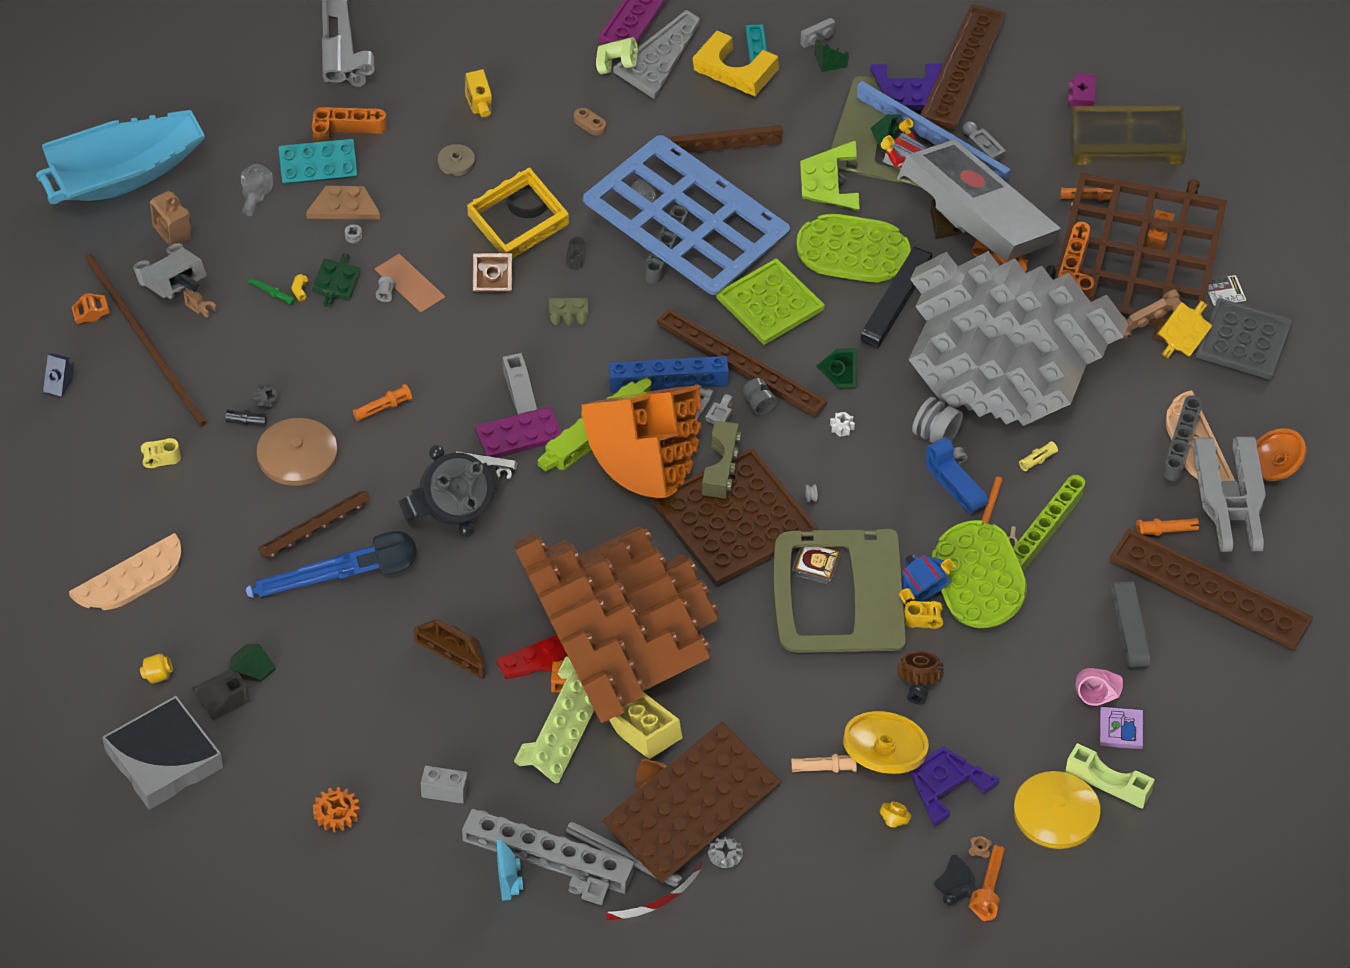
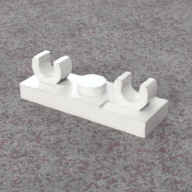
M469 454L482 463H487V466L494 464L495 468H499L496 471L499 478L503 471H507V479L510 480L512 478L511 470H517L518 463L516 461Z

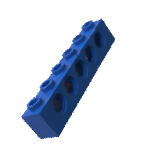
M727 356L609 363L610 393H617L621 387L628 385L630 382L636 384L645 378L650 379L652 382L651 390L694 386L695 384L701 385L702 388L728 386Z

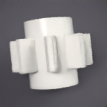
M846 412L835 413V419H830L832 433L835 432L839 437L849 436L850 430L855 428L853 416Z

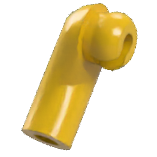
M302 274L295 276L291 286V290L298 301H303L307 297L302 287L306 285L305 282H308V278Z

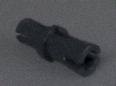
M226 410L225 422L240 423L243 426H248V424L266 426L267 414L253 413L249 410Z

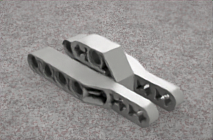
M1213 437L1194 438L1193 453L1202 507L1216 524L1220 551L1232 552L1233 550L1230 520H1245L1251 551H1263L1264 541L1259 515L1263 508L1266 494L1255 437H1236L1233 439V454L1238 481H1223V479H1220V463L1217 462V447L1214 445Z

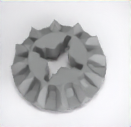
M725 836L722 839L716 838L713 843H710L708 856L714 865L721 868H731L741 861L743 850L741 843L736 842L735 838L729 839ZM724 847H727L729 851L727 858H725L723 853Z

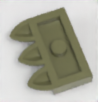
M549 298L551 323L557 326L563 318L564 322L570 326L576 318L578 323L583 326L588 320V298Z

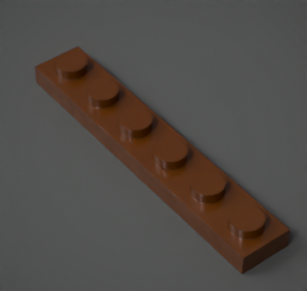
M782 125L679 135L671 136V141L688 153L782 143L783 129ZM674 149L672 150V152H673L674 154H679V153H678L677 151H675Z
M359 491L258 547L261 555L273 557L280 553L279 549L295 545L297 539L313 535L315 529L331 525L333 519H341L347 516L349 510L365 506V502L371 498L367 491Z

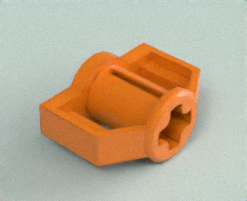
M84 294L71 307L77 325L86 321L96 322L101 316L110 313L105 295ZM96 301L101 302V308H97ZM83 306L84 314L80 315L79 309Z

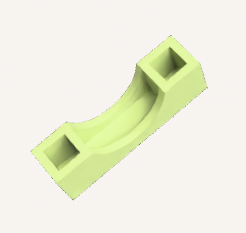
M1078 743L1068 758L1065 773L1077 776L1086 783L1142 809L1152 794L1155 779L1136 770L1128 774L1116 772L1102 763L1097 752Z

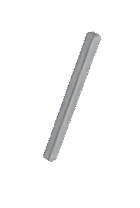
M574 822L568 824L566 828L567 834L599 850H606L610 854L619 857H627L635 861V868L656 878L630 850ZM673 874L664 883L677 888L682 881V877Z

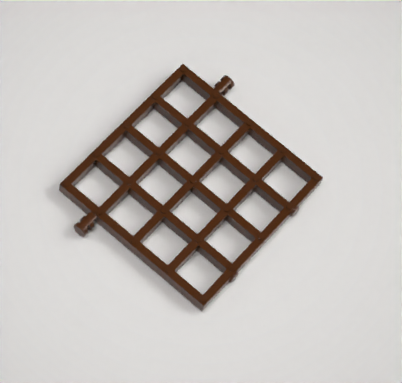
M1081 172L1075 198L1071 202V214L1059 264L1055 268V279L1058 278L1077 216L1082 215L1106 220L1102 238L1090 237L1087 247L1099 250L1094 269L1081 267L1080 273L1089 275L1094 279V294L1089 298L1090 302L1095 299L1098 282L1127 287L1123 306L1115 305L1126 319L1139 311L1138 309L1130 308L1134 289L1162 294V298L1167 292L1176 289L1180 298L1198 301V304L1200 301H1203L1205 304L1227 200L1197 195L1200 182L1196 179H1190L1186 192ZM1085 185L1113 190L1109 208L1081 204ZM1124 192L1148 197L1144 215L1116 210L1119 193ZM1160 199L1183 204L1179 222L1151 217L1154 200ZM1190 205L1218 210L1214 229L1186 224ZM1118 222L1141 227L1137 246L1109 240L1112 223ZM1148 228L1175 233L1176 237L1172 252L1144 247ZM1183 235L1211 240L1208 259L1179 254ZM1111 252L1134 257L1130 276L1102 271L1105 253ZM1141 258L1169 264L1165 283L1137 277ZM1176 265L1204 270L1201 290L1172 284ZM1164 315L1161 318H1154L1149 321L1148 324L1157 325L1153 334L1155 340H1165L1157 333L1170 316Z

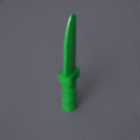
M247 280L248 283L270 293L271 297L275 299L278 298L290 305L295 303V298L284 294L277 287L274 288L258 280Z

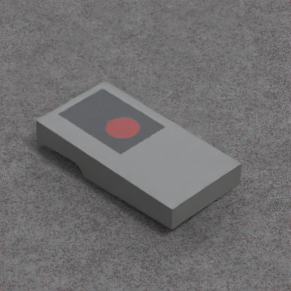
M956 139L909 154L905 161L897 166H902L897 180H900L902 176H906L935 198L936 209L942 212L956 228H959L963 233L966 230L1006 262L1054 244L1061 230L1058 225Z

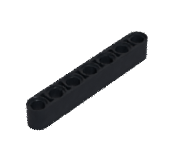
M915 246L913 247L861 333V341L876 347L881 346L916 288L910 280L915 268L931 260L933 253Z

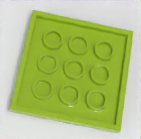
M777 258L727 286L716 295V298L763 345L825 310V304Z

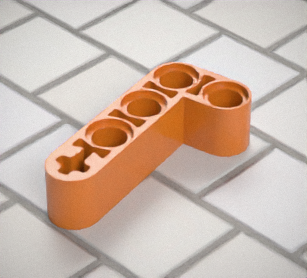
M321 107L317 108L313 113L312 134L314 143L330 141L331 133L382 134L387 129L386 113L381 109Z
M1077 222L1072 229L1058 278L1069 273L1089 299L1094 294V279L1089 275L1080 273L1090 241V226L1085 222Z

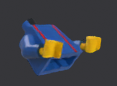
M914 554L907 556L905 559L907 567L902 570L904 578L901 580L902 591L899 593L903 603L905 604L910 598L920 602H925L952 583L947 575L950 574L949 571L957 566L949 558L946 560L935 557L930 559L927 555H923L917 559Z

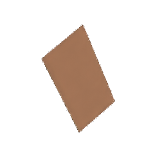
M400 254L375 268L382 277L388 276L396 281L395 289L419 312H423L446 297Z

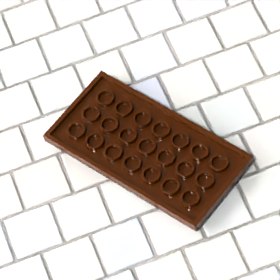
M722 721L609 813L602 822L663 884L778 787L782 781Z

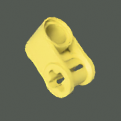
M173 438L145 442L141 446V452L144 454L143 465L146 468L173 465L181 459L178 442Z

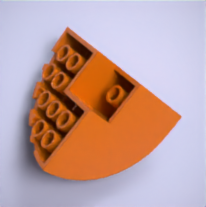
M699 385L619 396L581 405V415L584 419L589 445L599 464L617 483L634 493L654 498H666L677 491L678 484L683 485L686 474H689L693 467L692 455L697 453L699 439L696 438L699 428H701V422L697 421V410H701Z

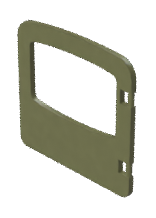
M855 77L831 149L856 141L857 159L837 161L838 171L897 183H908L920 187L911 179L903 178V176L900 180H897L901 169L880 165L875 162L878 143L870 128L886 115L857 98V85L863 81L880 92L881 89L877 86L875 78ZM941 127L955 136L956 130ZM847 164L857 166V168L854 169L846 166Z
M895 530L787 531L778 536L775 541L774 599L779 640L786 650L796 653L899 651L905 647L903 601L899 596V593L902 591L898 533ZM876 535L877 540H865V536ZM813 536V541H801V537ZM796 547H846L850 555L854 582V632L849 635L802 636L797 634L791 600L790 567L792 550Z

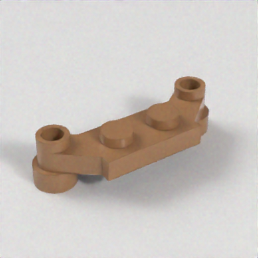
M1173 289L1167 292L1159 301L1130 315L1126 320L1129 325L1122 340L1130 338L1132 336L1131 331L1135 328L1144 327L1150 320L1161 318L1168 311H1174L1181 302L1177 290Z

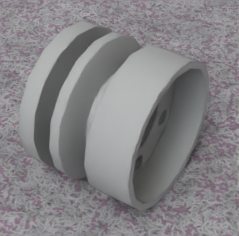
M930 397L919 409L913 422L912 432L917 436L921 435V438L924 440L930 437L931 443L943 437H947L952 442L961 426L963 413L951 406L945 408L944 402H938L936 398Z

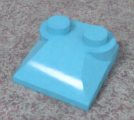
M496 840L502 901L511 900L514 895H519V890H523L522 877L517 876V871H521L520 859L515 858V854L502 840Z

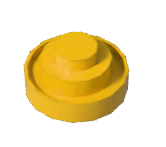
M898 802L883 803L879 811L885 823L894 828L908 824L912 817L907 808Z

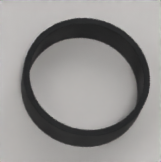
M528 184V185H526L525 187L521 188L520 190H523V189H532V188H531V186ZM512 195L507 197L509 210L521 218L540 216L548 208L543 203L533 209H522L510 201Z

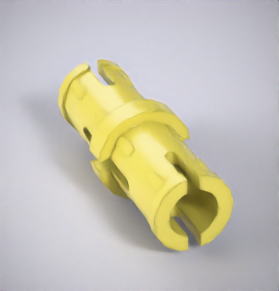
M1050 441L1040 449H1034L1032 454L1026 458L1021 459L1019 465L1026 472L1033 466L1044 463L1046 458L1058 452V448L1053 441Z

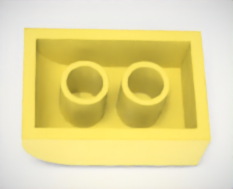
M645 693L644 697L622 707L624 713L609 719L619 736L648 759H651L683 738L679 719Z

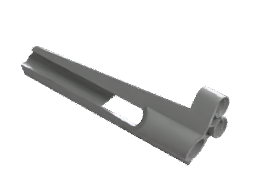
M322 0V75L324 82L339 83L346 79L352 86L361 87L366 83V76L371 75L375 70L374 55L370 51H361L354 54L347 0ZM329 16L338 18V35L329 38Z

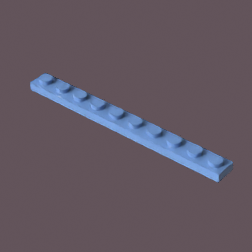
M861 81L857 85V98L862 102L869 104L885 115L902 114V117L897 119L899 123L910 118L914 124L910 130L929 140L934 145L956 139L1005 182H1009L1010 168L867 83Z

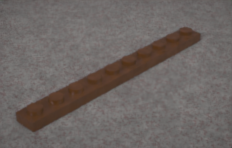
M668 308L657 319L658 326L711 357L727 356L728 367L750 380L755 378L763 379L772 393L808 414L816 417L827 405L826 399Z

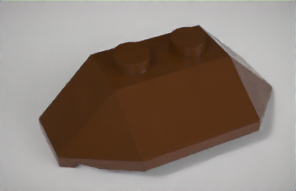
M439 619L414 628V642L483 680L485 678V665L480 642L474 636L467 635L460 631L458 627L451 626Z

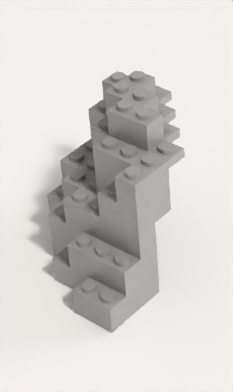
M989 251L960 266H957L949 254L945 252L917 266L910 279L921 293L915 307L925 318L926 324L908 360L940 401L946 402L953 408L964 404L969 411L974 410L978 417L991 412L996 419L1001 417L1006 425L1019 420L1024 426L1070 405L1086 365L1102 358L1107 345L1124 337L1129 325L1107 295L1090 302L1069 273L1052 280L1043 266L1027 273L1016 259L999 266Z

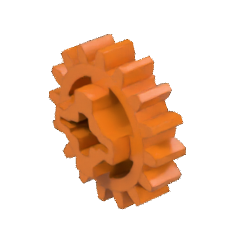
M337 787L336 791L328 788L329 793L327 794L322 791L321 798L316 797V804H313L314 820H317L318 826L324 824L326 831L332 827L333 832H336L337 828L344 831V826L346 825L351 828L352 821L357 822V815L360 814L359 800L355 798V794L349 795L348 789L341 792L340 787Z

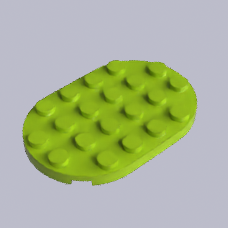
M825 214L818 216V219L812 222H806L797 235L796 243L799 258L808 268L816 273L874 283L895 278L911 251L907 237H904L899 232L900 229L894 225L879 220L841 214Z
M973 520L953 526L939 538V543L932 552V558L935 557L941 560L949 558L957 566L949 571L950 574L947 575L952 583L941 590L951 614L959 622L974 628L994 627L1012 618L1024 603L1027 593V582L1006 533L995 524L991 525L980 520Z

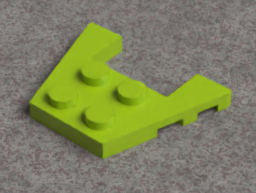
M856 141L800 161L802 199L823 204L829 203L840 208L846 207L857 212L860 211L859 193L839 194L837 161L857 159Z

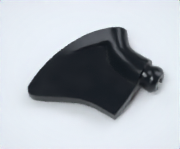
M952 855L946 871L940 878L934 881V885L945 894L943 902H948L947 905L951 906L964 897H971V894L976 889V880L969 866L957 855Z

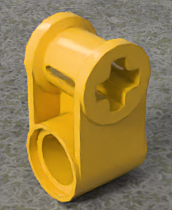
M936 601L908 602L904 611L905 625L911 628H940L943 625V619L941 618L942 604Z

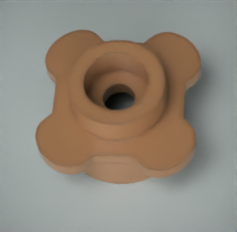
M982 836L973 837L970 840L972 845L969 849V854L971 856L977 855L982 856V858L990 856L989 847L992 845L990 840Z

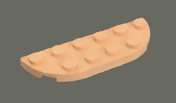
M1192 390L1177 396L1167 410L1166 429L1171 440L1186 397L1194 395ZM1201 410L1193 439L1213 437L1214 445L1217 447V462L1220 463V479H1223V481H1235ZM1192 440L1184 467L1192 476L1198 479Z
M173 533L69 591L70 597L76 603L86 608L97 607L102 608V610H110L121 607L169 580L179 568L178 564L182 557V552L177 535Z

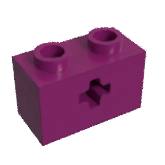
M1074 73L1073 80L1069 82V91H1072L1068 95V104H1071L1070 112L1093 114L1096 75Z

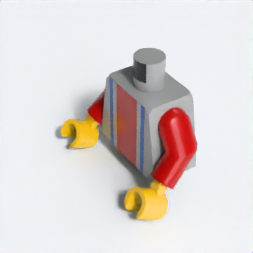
M910 118L902 121L899 125L900 130L906 134L902 133L896 140L888 135L881 142V147L884 150L887 149L883 160L884 163L897 167L905 161L907 155L926 149L925 146L917 142L914 133L910 131V128L914 125Z

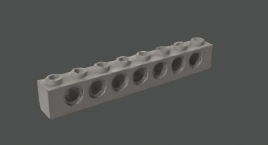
M472 809L462 829V837L465 842L497 852L496 840H502L515 854V858L587 881L588 877L609 883L608 889L620 893H626L634 875L635 861L627 857H619L610 854L606 850H598L584 843L579 844L570 841L566 837H558L544 830L530 828L523 823L518 824L504 817H496L483 810Z

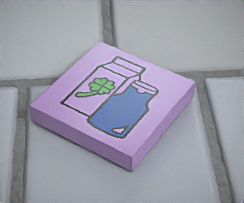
M1101 707L1100 746L1142 749L1143 710Z

